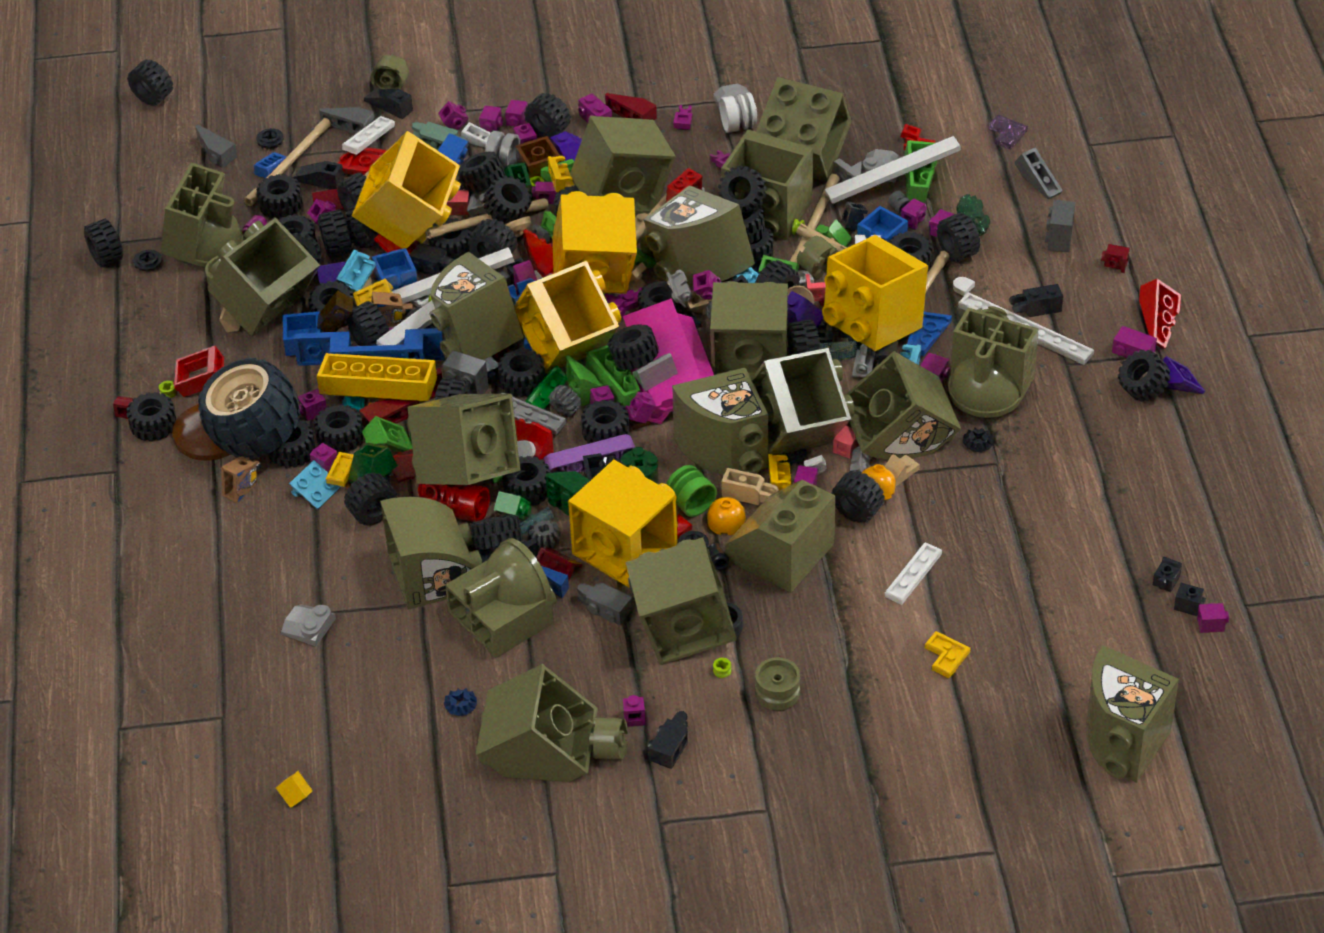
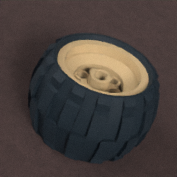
M246 358L222 367L207 380L198 398L199 416L205 432L215 445L236 458H257L277 449L286 442L296 429L298 424L297 418L300 415L298 398L289 379L275 365L264 359Z

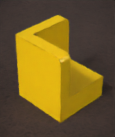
M299 771L292 774L276 787L289 807H293L312 792L311 787Z

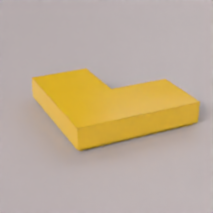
M937 631L925 643V649L939 655L932 665V670L947 678L953 675L969 655L971 649Z

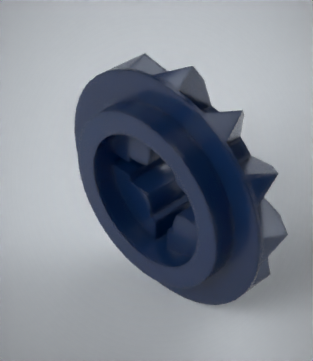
M457 688L456 691L450 690L449 695L445 696V709L452 715H467L476 708L477 698L474 692H469L467 688L464 690ZM461 698H464V701L457 705V700L459 701Z

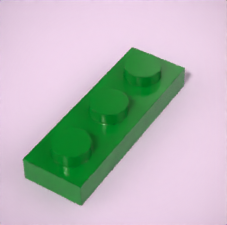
M557 365L551 368L525 402L545 409L549 404L551 392L559 385H564L568 380L565 373Z

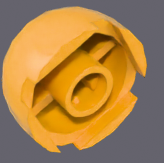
M876 464L861 472L867 474L870 478L872 477L880 485L884 492V500L892 498V494H895L896 480L893 473L886 469L885 466Z
M730 497L716 499L710 505L707 512L708 527L719 535L721 533L734 535L746 521L744 507L738 500Z

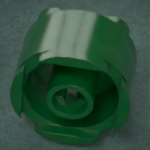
M634 447L633 450L622 456L620 460L626 467H637L647 479L658 484V458L652 452L644 450L642 447Z

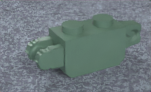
M429 121L427 124L419 122L412 124V129L415 131L413 135L437 151L449 133L460 137L457 130Z

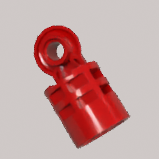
M419 484L418 486L420 497L432 499L446 505L453 510L455 518L476 522L483 520L487 514L490 504V493L487 487L475 484Z

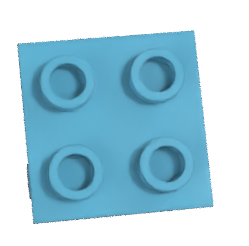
M315 460L289 483L293 487L291 493L295 497L302 495L317 510L342 486L326 483L328 472Z

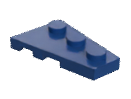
M924 312L922 328L909 335L907 345H921V356H924L951 323L952 316Z

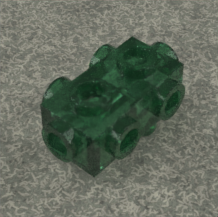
M966 194L960 198L956 211L957 213L962 212L968 215L975 224L979 236H982L989 228V216L984 215L982 211L983 203L981 199L977 200L976 195L970 196V194Z

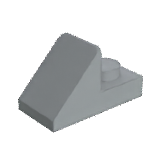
M840 158L834 161V174L838 175L843 182L861 174V161L852 167Z

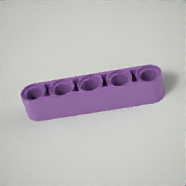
M620 435L551 453L545 456L543 460L545 464H548L550 473L569 471L580 473L584 472L583 456L601 453L602 459L607 456H614L620 460L625 453L633 450L635 445L631 436Z

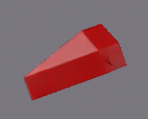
M524 229V245L533 268L542 278L547 277L549 273L554 272L553 244H547L545 239H538L536 234Z
M1154 279L1140 286L1139 302L1149 335L1157 338L1156 345L1165 349L1171 336L1170 329L1176 322L1174 320L1175 316L1180 312L1181 294L1159 279Z
M521 418L515 420L517 441L526 440L535 445L536 451L533 458L538 457L539 460H543L548 454L554 453L553 437L550 429L536 422L526 423Z

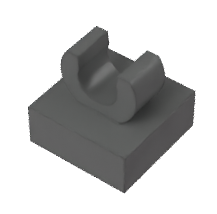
M533 224L531 232L536 234L538 239L543 238L546 240V243H549L551 239L549 232L540 225Z

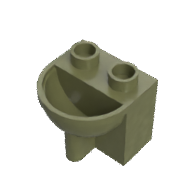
M191 162L165 208L161 254L173 257L178 261L206 267V264L212 258L218 256V251L226 243L234 240L239 245L243 242L240 225L233 215L234 200L229 196L223 195L225 173Z
M967 308L953 331L952 366L948 382V394L952 403L961 411L977 417H998L1013 411L1022 401L1035 377L1039 329Z
M514 538L501 542L487 561L446 584L448 612L495 658L553 624L552 605L556 604V596L536 557L523 543ZM466 607L470 610L469 614L465 612Z

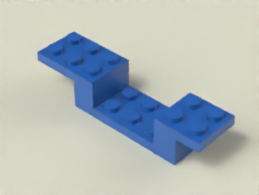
M437 328L405 329L404 345L351 346L350 332L296 333L293 338L298 366L321 365L326 353L435 361L445 360V356L440 348V342L443 341V333L437 330Z

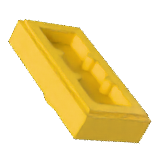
M338 453L326 477V483L345 486L349 478L353 454Z

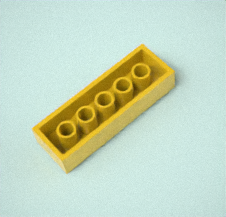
M330 353L325 354L317 374L319 394L429 401L437 380L435 360Z

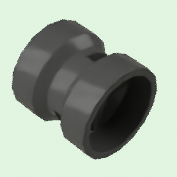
M895 191L889 197L888 203L901 215V209L911 200L906 198L902 191Z

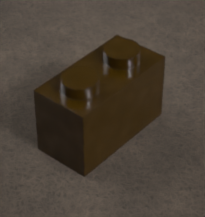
M336 291L318 314L317 328L324 332H337L352 313L353 298Z

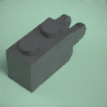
M584 583L578 585L577 592L580 603L585 604L586 609L590 613L599 615L609 622L621 625L633 610L632 596L603 583L596 584L594 587Z

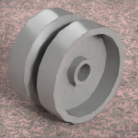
M493 130L488 137L485 152H495L503 169L507 165L517 164L515 146L520 144L519 135L508 133L505 136L503 132Z

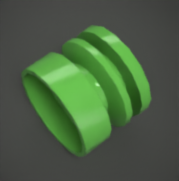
M686 465L677 469L666 483L675 492L678 507L690 517L699 516L704 513L715 501L717 495V488L693 465Z

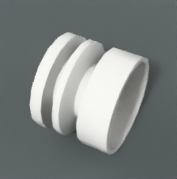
M750 92L745 93L744 97L742 94H738L737 103L733 96L720 98V115L726 133L739 131L740 124L744 130H747L748 127L751 129L757 127V109Z

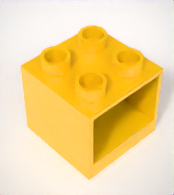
M406 131L371 165L352 217L402 249H407L415 240L423 243L427 239L425 231L433 227L434 223L442 226L451 213L452 208L446 204L447 201L453 199L460 188V182L455 180L460 165Z
M574 191L567 195L561 194L552 236L554 273L587 261L591 271L596 269L603 277L605 289L602 293L627 294L637 254L634 198H624L618 193H610L605 196H587L584 192Z
M877 235L829 256L827 275L825 276L826 288L825 302L822 309L823 320L874 351L921 329L928 265Z
M587 261L527 284L514 306L519 324L532 350L536 351V354H540L544 359L545 374L556 365L559 368L566 366L567 355L578 361L587 356V351L606 346L609 339L612 338L611 336L619 328L618 324L621 323V314L618 307L613 302L607 303L602 293L605 289V283L601 273L596 269L591 271Z
M613 460L568 501L572 554L630 588L626 562L637 559L643 553H656L662 548L668 549L677 545V497L675 492L667 484L660 483L658 485L647 479L637 467H626Z

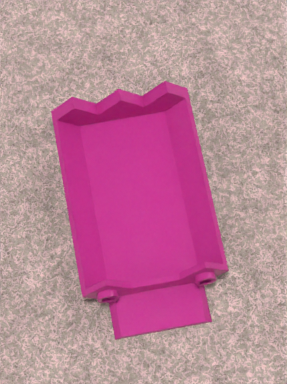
M672 299L623 316L626 327L638 324L651 327L659 347V353L654 360L670 353L678 374L647 391L642 388L636 379L640 392L649 393L656 404L648 421L662 424L670 411L673 412L672 385L714 375L693 318L678 314Z

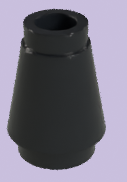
M712 543L709 545L708 550L715 569H725L728 566L729 557L719 544Z

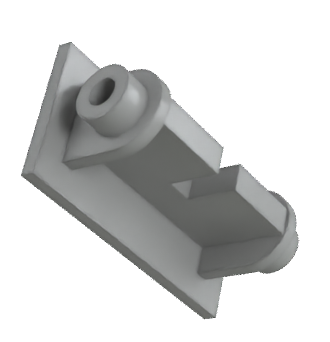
M677 270L673 275L667 272L669 279L667 283L673 291L671 294L672 298L676 303L686 307L684 301H689L692 293L687 284L685 273L682 270Z
M864 344L861 345L860 350L857 349L852 377L864 378L872 371L875 351H871V348Z
M856 447L852 451L850 471L862 472L870 467L869 464L872 456L862 453L860 447Z

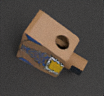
M372 292L371 302L381 311L388 327L400 324L402 322V315H407L413 310L412 304L402 303L400 294Z
M239 457L222 466V496L238 503L256 485V472L261 468L260 463L257 460L250 461L244 457Z

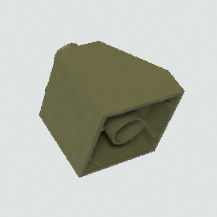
M800 480L770 495L725 544V553L729 557V562L792 593L834 545L835 495L804 480Z
M541 664L488 690L485 709L482 714L479 740L476 746V756L484 765H489L503 777L570 782L588 774L592 749L589 738L590 733H594L593 721L597 716L598 708L545 665Z

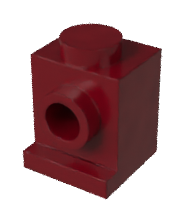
M1108 244L1107 250H1103L1101 261H1105V267L1120 269L1122 273H1125L1129 261L1130 248Z

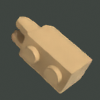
M727 468L721 481L722 497H730L755 505L764 502L770 495L779 490L777 486L765 483L761 475Z

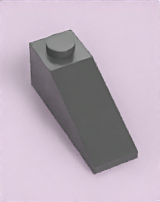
M359 107L322 108L319 110L320 121L323 118H327L331 122L330 127L357 134L375 120L373 111Z
M198 124L195 126L198 141L213 164L224 168L237 158L234 143Z
M1036 147L1022 153L1014 162L1022 176L1047 199L1063 191Z

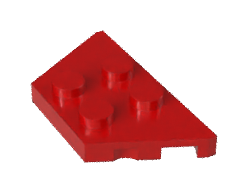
M365 148L357 155L348 152L340 157L338 163L343 165L344 174L354 175L355 173H362L364 175L369 171L371 165L387 150Z

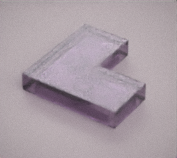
M997 115L989 123V129L1001 133L996 138L995 144L1010 150L1028 131V126L1001 115Z

